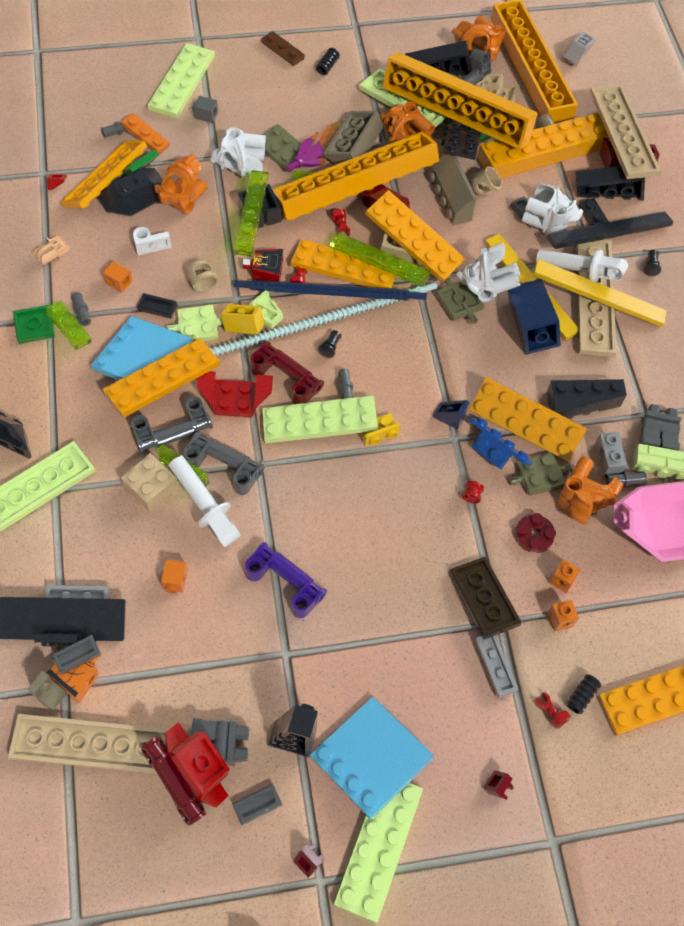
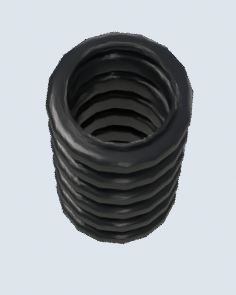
M329 48L316 65V70L319 74L327 75L340 58V53L337 49Z
M586 674L577 686V689L574 690V695H571L570 700L566 701L568 708L576 714H582L584 712L583 709H586L587 704L591 702L590 699L594 698V694L601 687L600 681L596 677Z

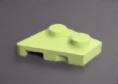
M267 290L249 304L261 307L265 325L271 329L283 319L282 311L277 307L275 301L271 300Z

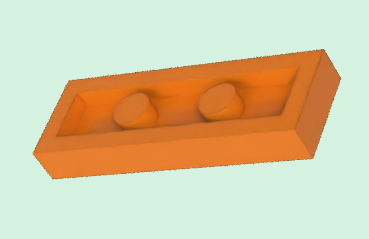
M133 112L121 123L122 127L138 140H144L147 147L152 151L156 150L159 155L170 145V142Z

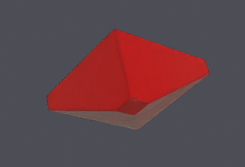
M51 174L47 179L48 190H52L64 183L67 175Z

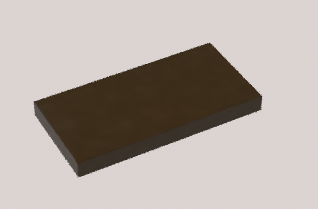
M486 557L449 569V574L484 640L521 626L522 622Z

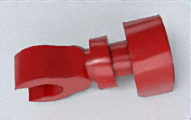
M337 209L332 211L331 219L339 227L338 236L342 239V232H346L349 238L350 228L346 225V212L344 209Z
M296 266V274L291 277L290 282L306 283L305 274H307V270Z
M542 692V697L546 702L541 703L536 697L535 704L538 708L546 711V715L549 718H553L551 724L556 729H559L569 721L571 715L566 710L559 713V709L553 706L550 696Z

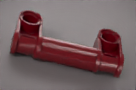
M269 341L264 342L250 356V370L254 375H263L270 367L275 365L297 381L292 387L293 404L307 403L324 386L323 380H318L312 375L311 371L293 360L282 350L274 348Z
M156 736L142 745V753L163 782L186 825L190 826L205 816L206 811L201 802L196 800L197 796L190 789L181 772L172 761L171 756L167 757L166 746L162 739Z

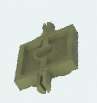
M448 277L444 281L447 286L436 292L437 298L452 321L468 317L471 324L477 323L478 319L474 313L482 310L484 303L467 285L461 282H452L450 277Z
M553 453L528 458L533 462L531 466L524 465L517 460L516 466L519 476L509 477L510 485L522 483L528 495L531 496L563 488L565 479L562 473L572 472L573 469L571 464L559 466Z

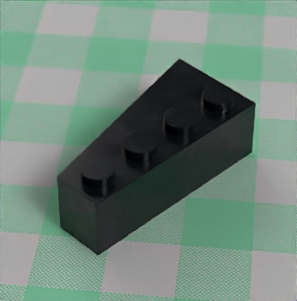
M466 40L405 53L406 56L456 76L468 75L471 72Z
M621 166L575 171L577 197L599 198L600 196H605L607 199L623 197V200L638 198V200L644 201L645 177L626 179Z
M624 379L551 380L547 389L549 409L569 419L581 414L583 416L588 415L590 412L597 410L600 412L620 407L627 396Z
M308 704L293 706L275 721L268 746L309 758L317 733L318 711Z

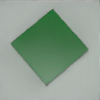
M153 150L129 165L122 173V177L150 165L158 157V152Z
M49 305L13 311L19 344L55 337Z

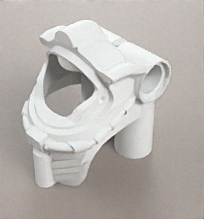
M231 127L226 131V136L222 139L220 148L213 150L211 161L213 163L217 162L221 169L225 167L232 172H236L241 178L245 176L249 178L261 177L263 170L261 161H264L266 135L248 134L238 128Z
M539 183L535 191V199L529 198L521 222L542 229V232L548 236V234L565 230L570 222L579 221L583 210L578 209L576 200L572 202L566 195L562 194L558 186L554 188V186Z
M503 243L492 246L488 250L487 248L481 249V255L476 259L475 263L469 264L463 272L459 271L456 274L459 281L467 285L473 293L477 294L482 302H489L498 293L520 286L518 278L520 271L516 263L499 269L495 266L505 256V245Z

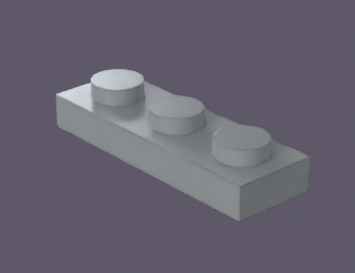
M47 585L45 597L109 599L110 588L109 586Z
M497 635L485 640L482 636L476 637L475 643L497 697L501 698L518 692V686Z

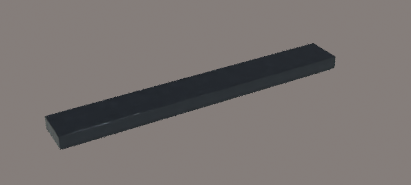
M664 211L548 234L547 240L554 249L669 227L672 226L674 221Z

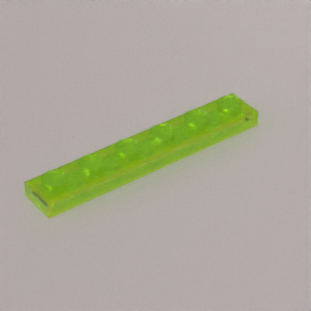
M251 171L234 248L235 255L252 257L269 177L268 172Z
M338 232L330 244V247L422 287L431 275L430 270Z

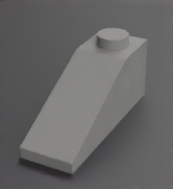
M585 32L581 33L573 40L564 55L566 61L572 65H577L596 39Z

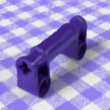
M263 542L245 563V575L248 580L258 581L269 569H272L299 591L292 599L291 609L292 614L297 618L306 617L327 594V589H322L315 584L314 579L305 574L279 552H274L268 547L266 542ZM257 567L259 570L251 571L250 568ZM302 603L306 607L301 609L298 608L296 605Z

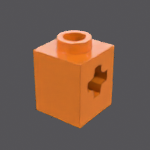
M115 261L102 272L105 284L121 293L133 282L131 271Z
M166 559L161 579L162 588L166 592H183L188 572L186 562Z
M563 559L549 583L567 593L581 569Z
M572 599L552 604L547 612L554 631L573 627L579 619Z

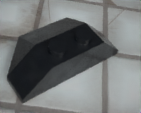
M140 168L113 182L97 199L107 213L132 216L159 202L160 199L158 198V193L155 192V185L160 186L163 179L155 168Z
M0 412V446L30 459L32 455L23 424L17 419L11 420L7 418L5 414Z

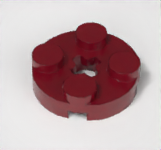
M539 513L523 517L516 527L515 535L516 541L522 549L537 553L547 551L553 544L556 536V530L552 523ZM532 530L538 531L540 537L532 536Z

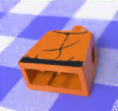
M101 656L63 675L59 672L56 664L46 673L74 700L80 703L99 675L93 664Z

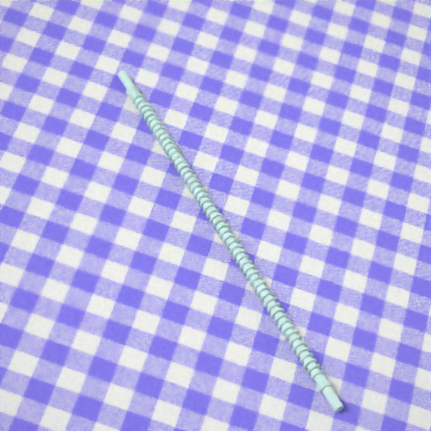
M434 282L412 289L407 288L409 292L425 293L437 289V284ZM374 298V301L370 299L369 302L365 301L364 304L360 302V305H351L350 308L346 306L345 309L341 308L340 311L336 309V312L331 311V313L327 312L326 315H317V318L313 316L312 319L307 318V321L303 319L302 322L298 321L297 324L293 322L292 325L288 324L287 327L283 325V328H273V331L269 329L268 332L263 331V334L259 332L258 335L254 334L253 337L249 335L248 338L244 337L243 340L239 338L238 341L234 340L233 343L229 341V344L224 343L223 346L219 344V347L214 346L213 349L210 347L209 349L218 357L219 354L223 355L224 352L228 354L229 351L233 352L234 349L238 351L239 348L243 349L244 346L248 348L249 345L253 346L254 343L258 345V342L263 343L264 340H273L274 337L278 339V336L283 337L284 334L288 336V333L293 334L294 331L297 333L298 330H307L308 327L311 329L312 326L317 327V324L321 326L322 323L326 324L327 321L331 323L332 320L336 321L337 318L341 320V317L345 319L346 316L350 317L351 314L355 316L356 313L360 314L361 311L364 313L365 310H374V307L378 309L379 306L383 307L384 304L388 306L389 303H397L398 300Z

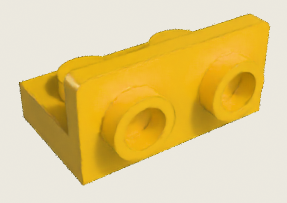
M391 413L377 417L378 430L359 433L365 447L377 445L386 439H394L400 434L401 425L395 422Z

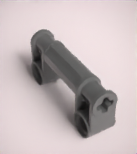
M474 49L471 52V72L462 79L473 85L482 81L485 75L492 72L491 54L479 49ZM448 73V74H450V75H452V76H455V77L461 79L459 76H456V75H453V74H451V73Z
M197 396L189 397L185 403L189 419L154 432L144 415L135 416L131 421V425L140 453L142 454L145 450L154 447L159 448L192 436L197 431L207 428L212 429L213 425L210 416L206 412L202 400ZM140 425H144L143 428H137Z
M199 431L193 435L183 451V456L192 469L199 468L207 455L237 469L233 476L234 490L240 495H245L251 490L255 482L262 475L265 467L264 464L252 461L250 457L213 438L208 439L202 436Z

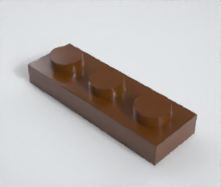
M274 31L262 37V43L292 66L305 59L304 53Z

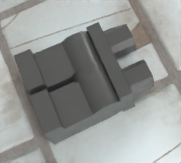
M651 404L642 419L639 444L679 451L681 417H678L677 409L667 408L664 414L659 413L660 407L658 405Z
M193 718L191 735L197 731L205 732L227 765L235 766L236 762L247 761L248 748L237 747V740L249 741V727L238 725L237 721H206Z

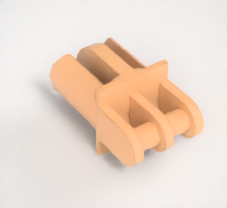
M57 235L52 239L47 238L48 242L35 249L33 254L45 265L57 257L61 260L60 256L67 253L70 247L65 245V241L61 240V237Z

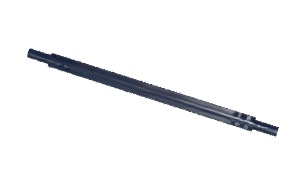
M263 280L234 281L235 288H251L254 291L267 290L270 292L409 301V299L427 300V293L409 292V290Z

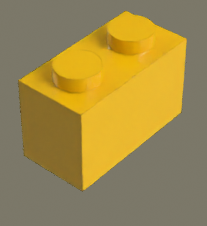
M227 304L221 313L226 332L258 335L265 325L260 306Z

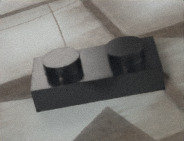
M595 198L579 202L578 207L583 210V215L590 226L609 222Z

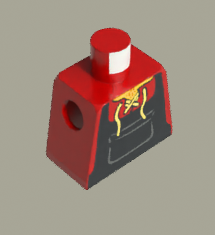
M259 249L255 251L254 259H243V269L252 270L253 280L280 282L283 267V249Z

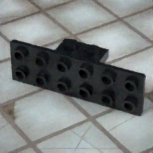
M450 119L449 128H445L442 138L443 153L475 160L481 132Z
M0 597V639L34 640V642H41V646H54V643H62V646L65 647L90 635L93 636L95 641H124L126 600Z

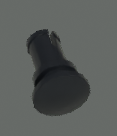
M655 249L648 252V261L644 267V273L648 276H656L661 273V266L658 261L659 252L656 251L655 255Z
M332 330L328 339L319 345L318 351L322 356L326 358L334 357L336 345L342 336L341 333L338 334V331Z

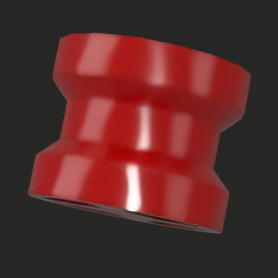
M467 481L465 484L466 491L463 492L462 499L473 504L480 503V494L483 493L484 486L477 481Z

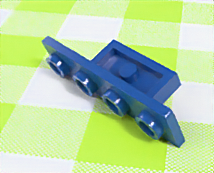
M472 417L469 419L470 422L482 430L472 447L497 468L502 469L511 455L524 465H532L533 462L528 459L530 456L527 453L515 449L516 445L513 442L500 437L502 434L494 428L490 429L484 419L480 417L478 419Z

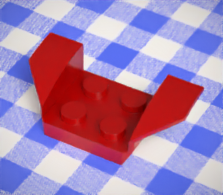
M209 371L198 377L197 389L210 404L214 415L252 418L256 408L272 393L273 376L256 375V382L217 380L216 372Z
M178 722L165 732L167 757L171 755L172 761L198 797L196 800L216 808L229 796L220 782L228 776L230 768L205 732L197 731L188 736Z

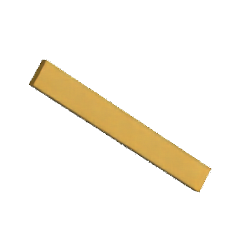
M500 233L485 240V245L488 248L500 243L505 245V256L500 263L503 267L513 263L518 265L520 284L537 280ZM547 291L559 318L560 336L566 341L578 335L579 328Z
M540 259L537 260L533 276L662 327L664 325L666 310Z

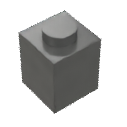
M199 96L192 106L195 119L213 123L218 114L217 100Z

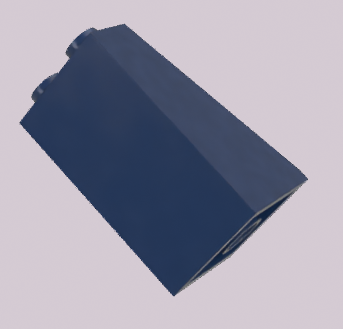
M542 279L521 283L520 286L507 290L508 301L525 354L561 346L559 318Z

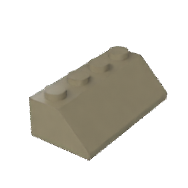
M350 111L323 155L337 165L368 153L383 128L378 111Z
M445 153L439 158V162L432 165L429 179L433 182L435 192L440 196L441 205L446 209L447 218L451 220L453 225L472 221L477 198L457 157Z

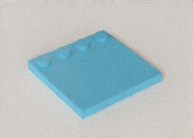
M131 316L91 364V367L96 372L120 380L193 341V338Z
M374 697L369 699L310 754L311 759L370 820L434 759V755Z

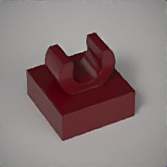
M494 770L483 789L488 794L507 800L508 797L504 792L506 789H514L511 784L513 778L508 773Z
M315 845L303 847L293 860L307 878L318 869L324 858L323 854L318 857L313 852L316 847Z

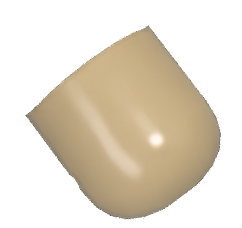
M488 166L473 175L471 187L476 194L484 196L490 190L495 192L502 188V181L497 171Z
M196 260L189 265L187 269L188 278L196 291H207L218 283V278L207 261Z

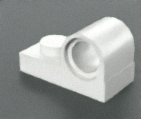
M138 227L133 232L138 255L171 248L168 232L150 235L149 230L145 227Z

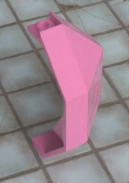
M684 481L637 487L614 504V524L661 562L684 559Z

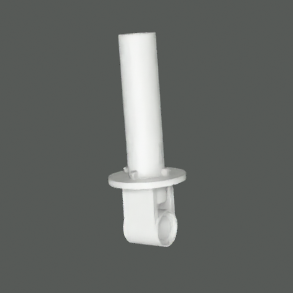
M540 249L536 258V262L540 259L562 269L590 273V280L597 282L599 278L619 281L628 269L626 260L603 256V251L600 249L592 257Z
M179 456L172 460L169 464L170 469L204 515L199 520L198 526L204 528L210 525L225 548L241 537V533L226 515L231 508L230 503L226 502L220 505L216 503L184 456Z

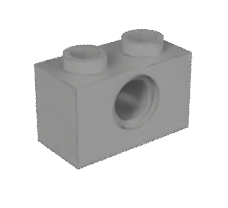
M619 432L601 433L594 445L602 477H606L607 474H623L627 463Z

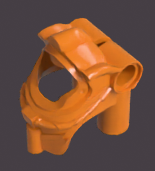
M478 16L474 24L462 21L457 28L452 30L456 42L467 41L470 55L473 51L471 46L473 43L480 48L479 50L490 53L491 61L496 60L500 44L506 32L503 26L494 25L483 16Z
M406 102L404 105L394 106L389 112L380 116L387 133L391 134L389 144L422 131L433 139L430 135L434 132L435 126L420 113L418 105L414 102Z
M191 153L189 156H183L174 161L173 164H170L161 185H155V192L158 193V198L162 204H169L185 214H189L193 210L194 202L208 189L205 181L197 179L202 166L196 160L194 154ZM171 175H177L179 178L173 182Z
M588 457L579 458L557 499L558 507L566 511L572 519L583 525L586 524L590 515L598 509L610 505L614 506L623 487V484L618 481V477H614L608 485H602L588 479L587 477L594 465V462Z

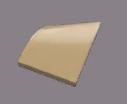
M487 74L482 81L476 84V86L515 103L520 91L519 84L504 85L503 74Z

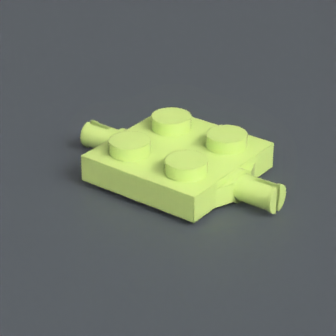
M213 305L178 309V324L167 325L168 330L179 331L180 334L193 338V341L201 338L203 341L219 339L218 325L224 324L222 318H217Z

